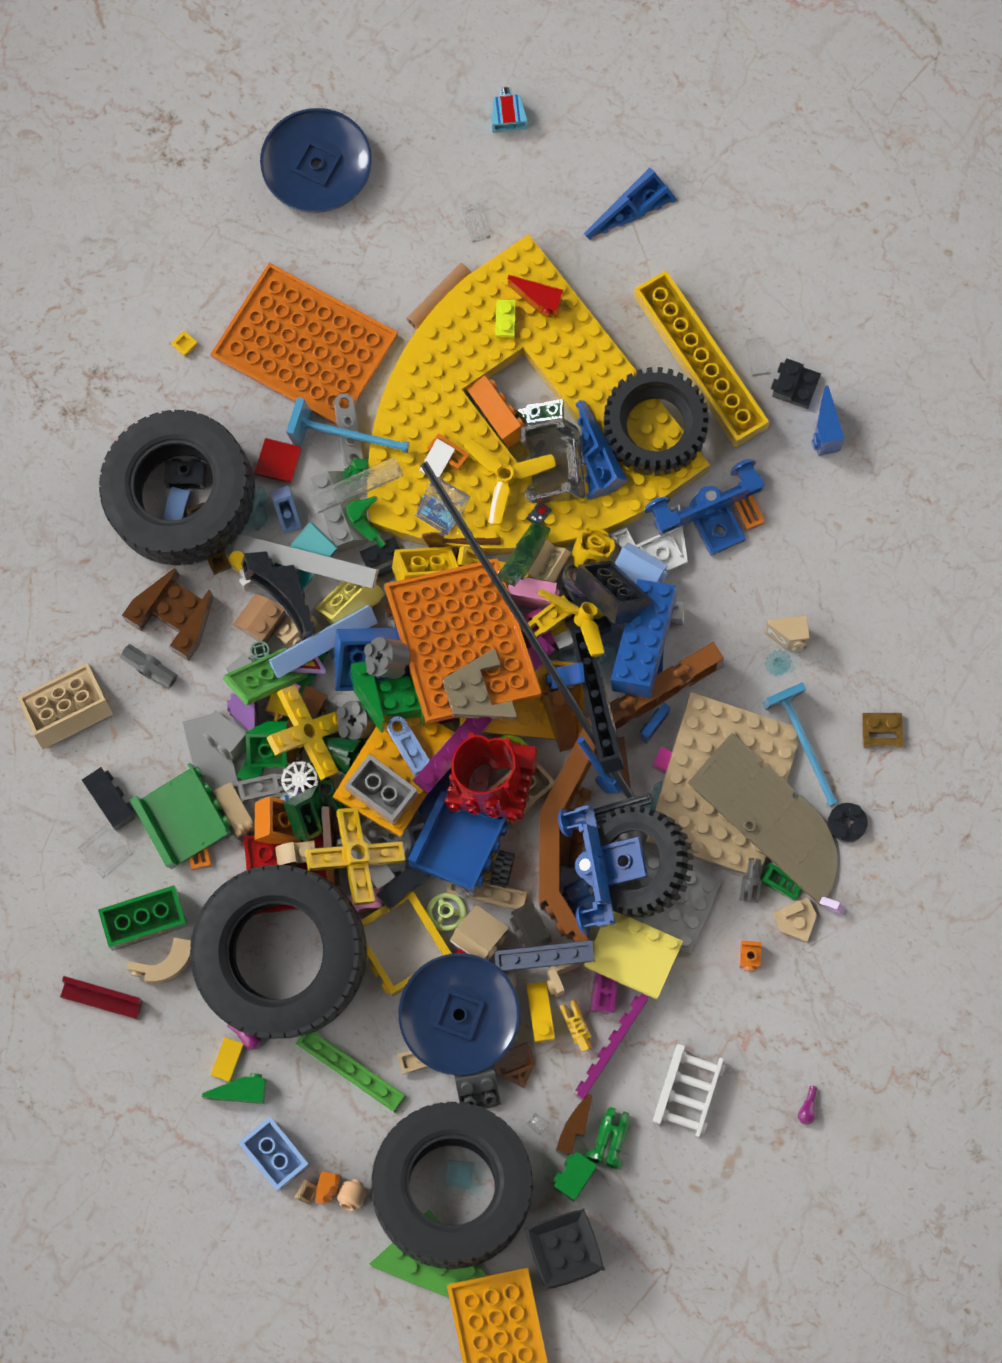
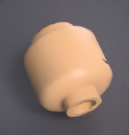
M359 1180L345 1181L337 1196L340 1202L339 1205L348 1211L360 1209L366 1198L367 1191Z

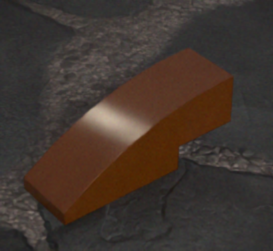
M588 1094L570 1115L559 1137L556 1152L567 1155L572 1154L575 1137H584L592 1095Z

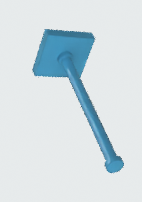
M297 397L286 430L293 445L301 447L307 429H312L399 449L403 453H407L409 450V442L407 441L403 443L310 421L312 417L311 409L305 399Z
M802 682L767 697L763 701L765 710L780 703L782 706H785L828 801L826 804L831 806L839 801L837 798L835 799L791 703L793 701L792 698L801 695L806 690Z

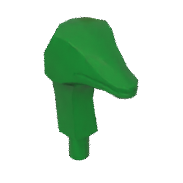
M377 496L367 499H356L348 503L346 511L353 526L369 541L374 540L380 548L383 547L386 542L379 535L381 532L370 524L366 516L369 507L378 500Z

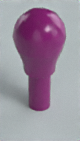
M227 1025L229 1029L238 1035V1038L247 1049L255 1050L261 1045V1037L243 1033Z
M816 1086L809 1087L807 1099L798 1112V1120L804 1125L813 1123L816 1117L814 1102L817 1092Z

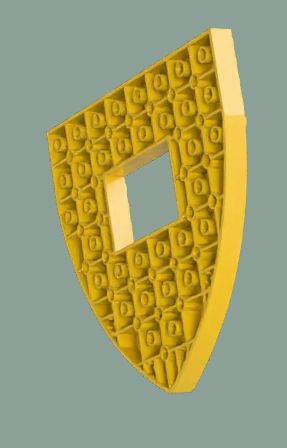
M529 234L460 281L425 318L399 357L383 392L372 436L403 443L407 441L409 442V450L407 453H403L399 449L370 443L367 498L377 496L378 500L369 507L368 517L370 524L378 531L428 546V544L422 538V534L429 532L442 533L444 538L466 539L456 523L450 532H446L418 514V511L430 494L440 498L426 474L420 471V465L424 463L429 454L427 447L438 433L464 451H466L464 449L465 443L472 439L496 457L501 465L507 464L513 467L517 463L466 396L469 393L466 388L485 375L489 379L524 355L578 425V419H580L579 408L576 407V403L582 400L586 402L603 435L605 405H607L609 395H612V389L614 387L618 388V382L621 379L626 382L627 375L630 373L634 377L636 376V370ZM508 275L562 289L563 299L557 317H545L537 312L508 286ZM497 299L516 300L514 338H495ZM649 399L639 403L630 412L627 420V430L631 439L639 447L649 451H663L673 447L680 440L684 432L659 399ZM579 442L555 459L556 466L554 468L524 479L514 478V482L509 486V496L501 524L492 525L488 522L494 488L498 484L497 476L484 468L471 454L459 471L446 464L438 480L455 507L462 511L461 517L475 538L500 537V545H479L484 554L512 555L534 553L542 538L547 539L555 547L563 548L575 545L580 531H585L589 527L600 528L608 534L621 529L650 514L644 512L646 505L650 501L658 497H669L671 499L707 474L710 464L698 452L694 461L690 459L688 466L681 465L680 471L675 472L673 468L671 469V474L665 475V471H660V476H654V471H649V475H644V469H640L639 473L633 471L634 466L630 465L628 469L624 466V460L618 461L627 481L615 492L594 499H588V483L585 482L584 478L587 476L586 465L582 461L581 444ZM456 451L453 452V453H454L455 455H457L459 458H462V457H463V456H461L460 454H458ZM450 457V459H451L452 461H454L455 463L458 464L457 461H455L453 458ZM502 473L500 477L507 479L510 477V474ZM541 501L552 511L540 526L536 527L526 517L538 502ZM446 543L452 546H445L451 547V549H453V547L460 548L463 546L471 548L470 545Z

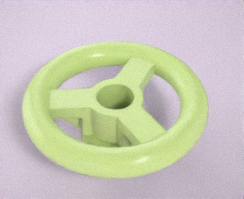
M444 892L437 894L430 900L426 913L437 930L448 932L455 930L465 919L466 907L459 896ZM444 898L454 900L460 909H454L451 903L444 901ZM438 901L439 918L435 921L432 910ZM448 908L450 912L443 914V909ZM451 916H459L454 924L449 926L442 925L445 919Z

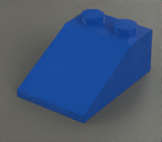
M829 385L824 387L815 433H813L814 438L811 440L813 450H817L818 456L841 451L844 441L843 431Z

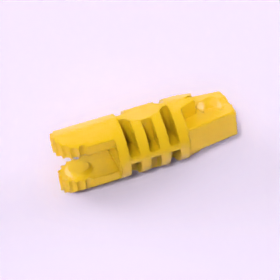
M576 999L570 1001L575 1014L574 1017H571L566 1005H561L560 1009L575 1044L578 1043L581 1051L585 1052L592 1049L589 1040L591 1034Z

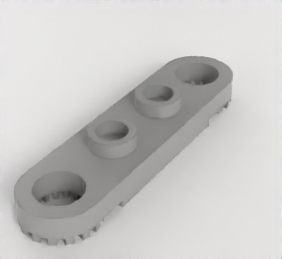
M340 394L334 401L337 427L359 432L354 401L350 395ZM339 400H347L349 404L348 408H341L339 406ZM339 436L343 463L346 467L350 465L348 461L350 455L363 459L360 440Z

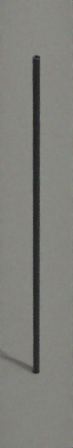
M425 461L420 466L597 749L591 724L429 463ZM620 771L611 772L627 799L635 797Z

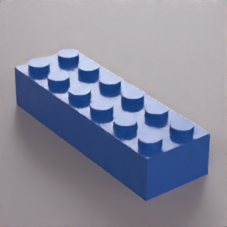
M637 579L636 585L652 599V602L632 622L625 624L611 676V687L614 692L651 698L677 598L676 585Z

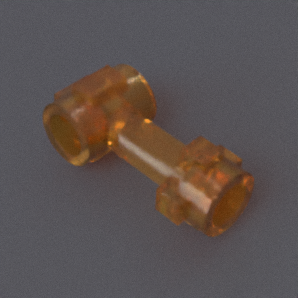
M581 787L576 793L579 796L573 809L569 807L567 812L583 807L586 800H591L592 792Z

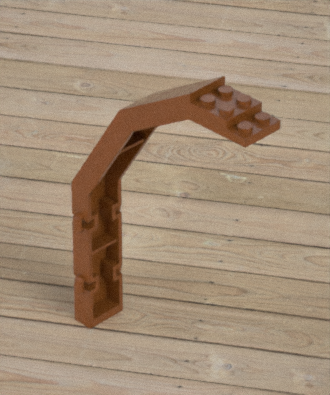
M715 643L708 644L681 660L676 666H671L657 674L651 698L625 694L623 697H618L609 702L615 729H619L629 723L631 719L643 715L682 692L687 686L690 687L723 668L724 657ZM583 728L578 739L584 737L597 756L598 751ZM577 741L540 810L539 906L540 910L546 908V912L551 920L556 919L557 923L555 925L561 937L566 936L567 940L573 938L574 942H584L589 940L580 931L575 916L561 895V865H559L560 827L558 824V814L562 808L568 811L592 765Z

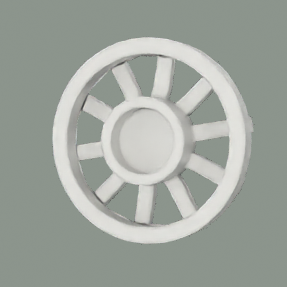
M302 761L293 762L283 770L281 777L282 787L291 797L297 795L298 788H301L302 792H304L305 786L313 787L308 783L309 780H315L313 786H318L319 781L315 768L309 763ZM297 765H302L300 772H298ZM305 766L310 768L307 772L303 773ZM292 767L295 770L294 774L289 771ZM313 771L315 777H307ZM288 773L292 776V778H285V776ZM291 781L292 784L286 787L285 782ZM295 786L294 793H291L289 789Z

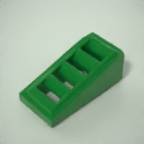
M772 863L766 865L760 876L762 884L793 901H796L802 890L788 875ZM771 872H774L771 880H769L768 878ZM778 876H781V879L779 880L778 884H776L775 881L777 880ZM787 879L788 883L784 889L782 888L785 880ZM792 884H796L792 893H790L789 890Z

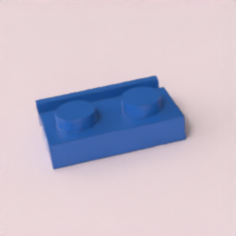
M665 702L654 711L651 721L645 723L640 730V740L646 744L670 713L671 707Z

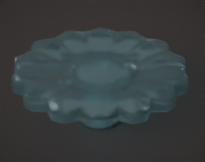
M775 650L766 658V670L775 676L782 675L791 667L790 663L792 661L786 651Z

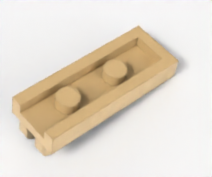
M231 782L213 791L238 838L251 830H255V825Z

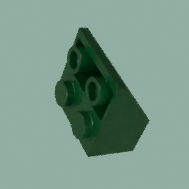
M316 785L283 802L295 838L309 841L323 833L321 808L324 807Z

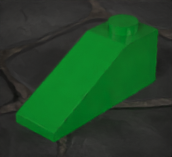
M250 1073V1077L244 1076L203 1092L202 1098L264 1104L267 1080L262 1078V1074Z

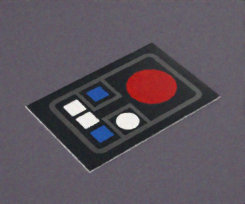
M539 501L526 519L536 527H539L552 509Z

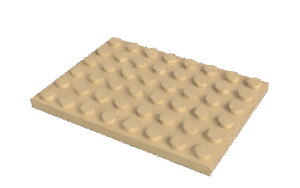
M690 692L655 811L675 820L674 823L679 824L683 828L681 832L686 833L688 836L685 842L691 843L692 847L687 852L693 854L694 858L746 875L748 858H754L753 866H755L756 858L761 859L760 877L766 855L688 784V781L726 738L733 733L762 759L758 764L761 768L767 764L787 782L799 737L792 725ZM647 834L645 842L657 845L656 842Z

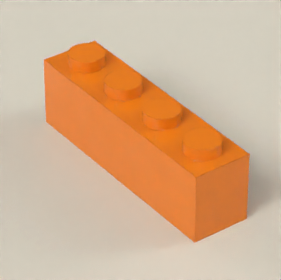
M484 375L466 388L508 448L527 435L523 429L526 427L520 417L517 419L514 417L517 413L511 405L507 406L505 404L508 400L503 393H497L498 386L493 379L489 381Z

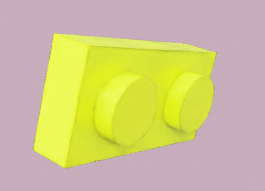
M497 299L495 338L515 337L516 300Z

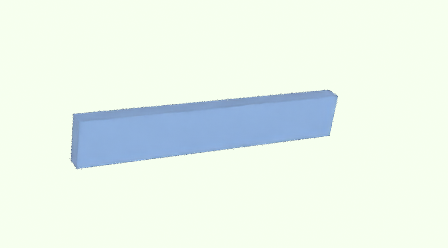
M366 605L269 659L276 677H282L335 647L336 629L369 628L378 623L370 605Z

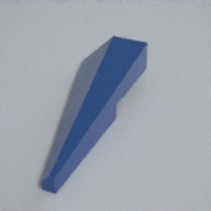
M649 167L596 220L584 235L591 240L592 237L598 234H605L609 232V229L625 225L645 216V213L654 209L658 210L663 205L669 202L673 203L677 199L656 172Z
M579 400L576 403V407L579 408L580 414L578 425L581 426L582 431L580 444L582 461L586 465L587 476L584 477L589 489L587 498L594 499L617 491L627 481V478L586 402Z

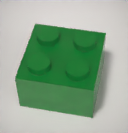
M577 1151L574 1155L570 1153L564 1163V1166H566L563 1173L559 1171L553 1179L554 1189L572 1202H575L597 1168L595 1163Z

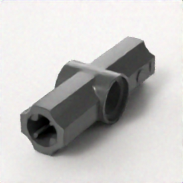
M131 644L122 651L120 658L135 667L146 678H152L167 689H170L176 682L178 675L162 665L154 656L146 655Z

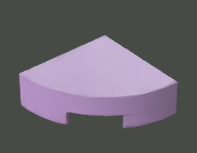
M822 897L820 901L822 906L843 916L846 910L838 901Z

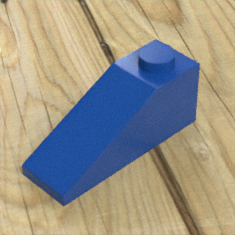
M583 662L556 668L568 689H574L585 682ZM548 672L546 674V685L549 686L550 691L559 690Z

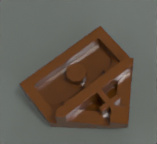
M526 1042L510 1048L494 1064L499 1077L524 1089L536 1062L529 1043Z

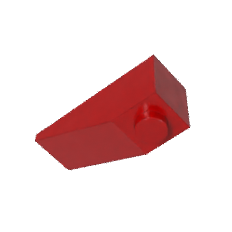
M508 275V286L537 312L545 317H557L563 299L562 289Z

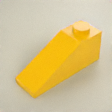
M546 981L526 984L535 1044L555 1041Z

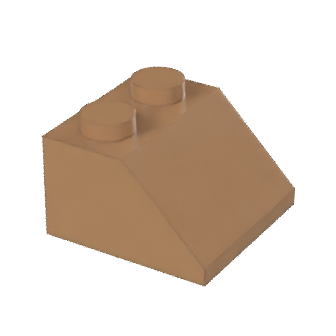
M255 593L233 625L256 641L267 643L287 614L283 607L271 599Z

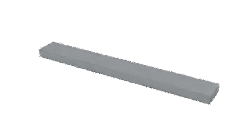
M243 534L237 535L232 552L240 551L243 554L267 551L273 563L284 566L294 565L296 569L373 589L375 588L379 571L371 567Z

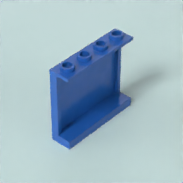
M441 791L408 858L409 866L475 893L477 887L481 888L483 884L485 870L488 871L491 867L493 853H497L499 850L501 836H505L508 831L507 818L504 816L501 820L489 817L483 813L473 815L464 810H460V812L451 811L445 804V798H447L448 793Z

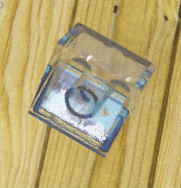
M437 477L456 509L462 515L470 496ZM430 483L415 516L448 535L456 522Z

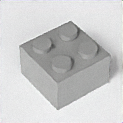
M216 710L200 727L203 732L202 737L205 738L204 741L211 747L217 746L219 753L227 760L231 758L235 761L246 748V734Z

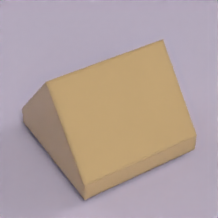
M303 1179L294 1198L310 1206L316 1194L317 1186Z

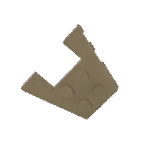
M495 649L443 679V685L453 717L479 719V717H490L494 720H499V718H507L512 721L517 720L512 701L491 705L481 672L500 668V662Z

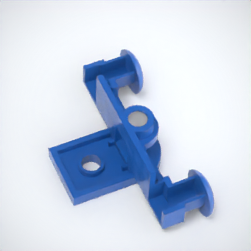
M587 805L575 808V811L567 812L565 808H562L558 814V824L562 833L566 837H572L573 829L579 828V832L583 833L586 852L580 854L576 859L575 869L577 874L593 887L596 902H592L593 909L586 910L582 905L579 906L576 911V921L580 931L585 935H589L593 926L603 928L615 925L609 886L648 877L640 837H635L601 846L594 807ZM623 856H627L629 859L625 867H622L620 864Z

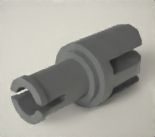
M748 858L747 875L742 877L739 900L743 901L745 885L749 884L747 902H751L753 885H757L755 903H759L762 879L759 877L761 859L756 858L755 866H753L754 858Z

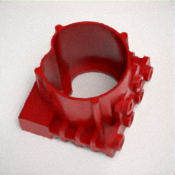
M469 733V738L457 747L452 758V774L450 775L447 798H445L446 806L454 812L464 810L473 815L483 813L492 818L505 816L511 821L523 820L527 797H529V788L532 783V776L535 774L539 756L537 747L511 743L509 738L505 740L501 738L489 740L482 735ZM481 765H489L495 770L509 768L512 771L506 782L492 791L476 792L469 790L470 777Z

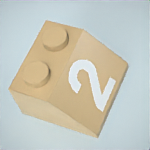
M806 615L767 620L764 630L768 637L784 649L792 650V652L803 651L807 647L810 638Z

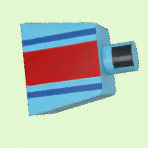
M509 87L501 88V96L493 98L492 133L527 129V117L520 95H512L511 88Z

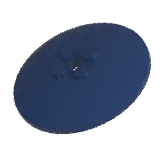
M325 108L300 110L280 120L266 136L260 154L262 176L273 196L290 208L308 213L328 212L349 203L365 186L372 166L371 148L365 133L359 125L348 116ZM318 160L322 164L316 168L312 166V163Z
M453 953L430 960L411 976L400 998L398 1018L403 1039L409 1050L420 1062L440 1073L470 1075L491 1067L510 1049L519 1028L520 1007L511 981L500 968L476 955ZM457 1009H461L465 1013V1017L461 1021L453 1017V1013Z

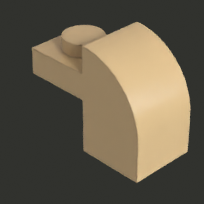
M290 842L277 846L275 848L277 865L299 867L298 864L307 863L305 851L307 849H315V842Z

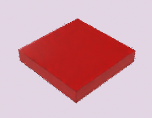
M265 438L254 472L255 475L292 484L302 447Z

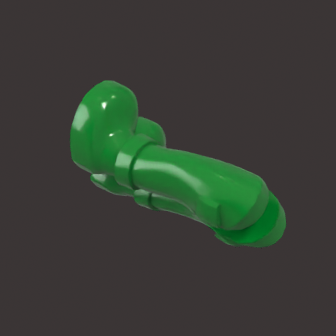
M609 1107L599 1128L598 1138L595 1143L597 1146L593 1150H589L585 1157L594 1163H602L611 1133H613L612 1142L609 1147L610 1150L604 1164L610 1168L621 1170L623 1164L619 1158V1153L627 1134L629 1113L623 1111L619 1120V1126L611 1124L616 1108Z

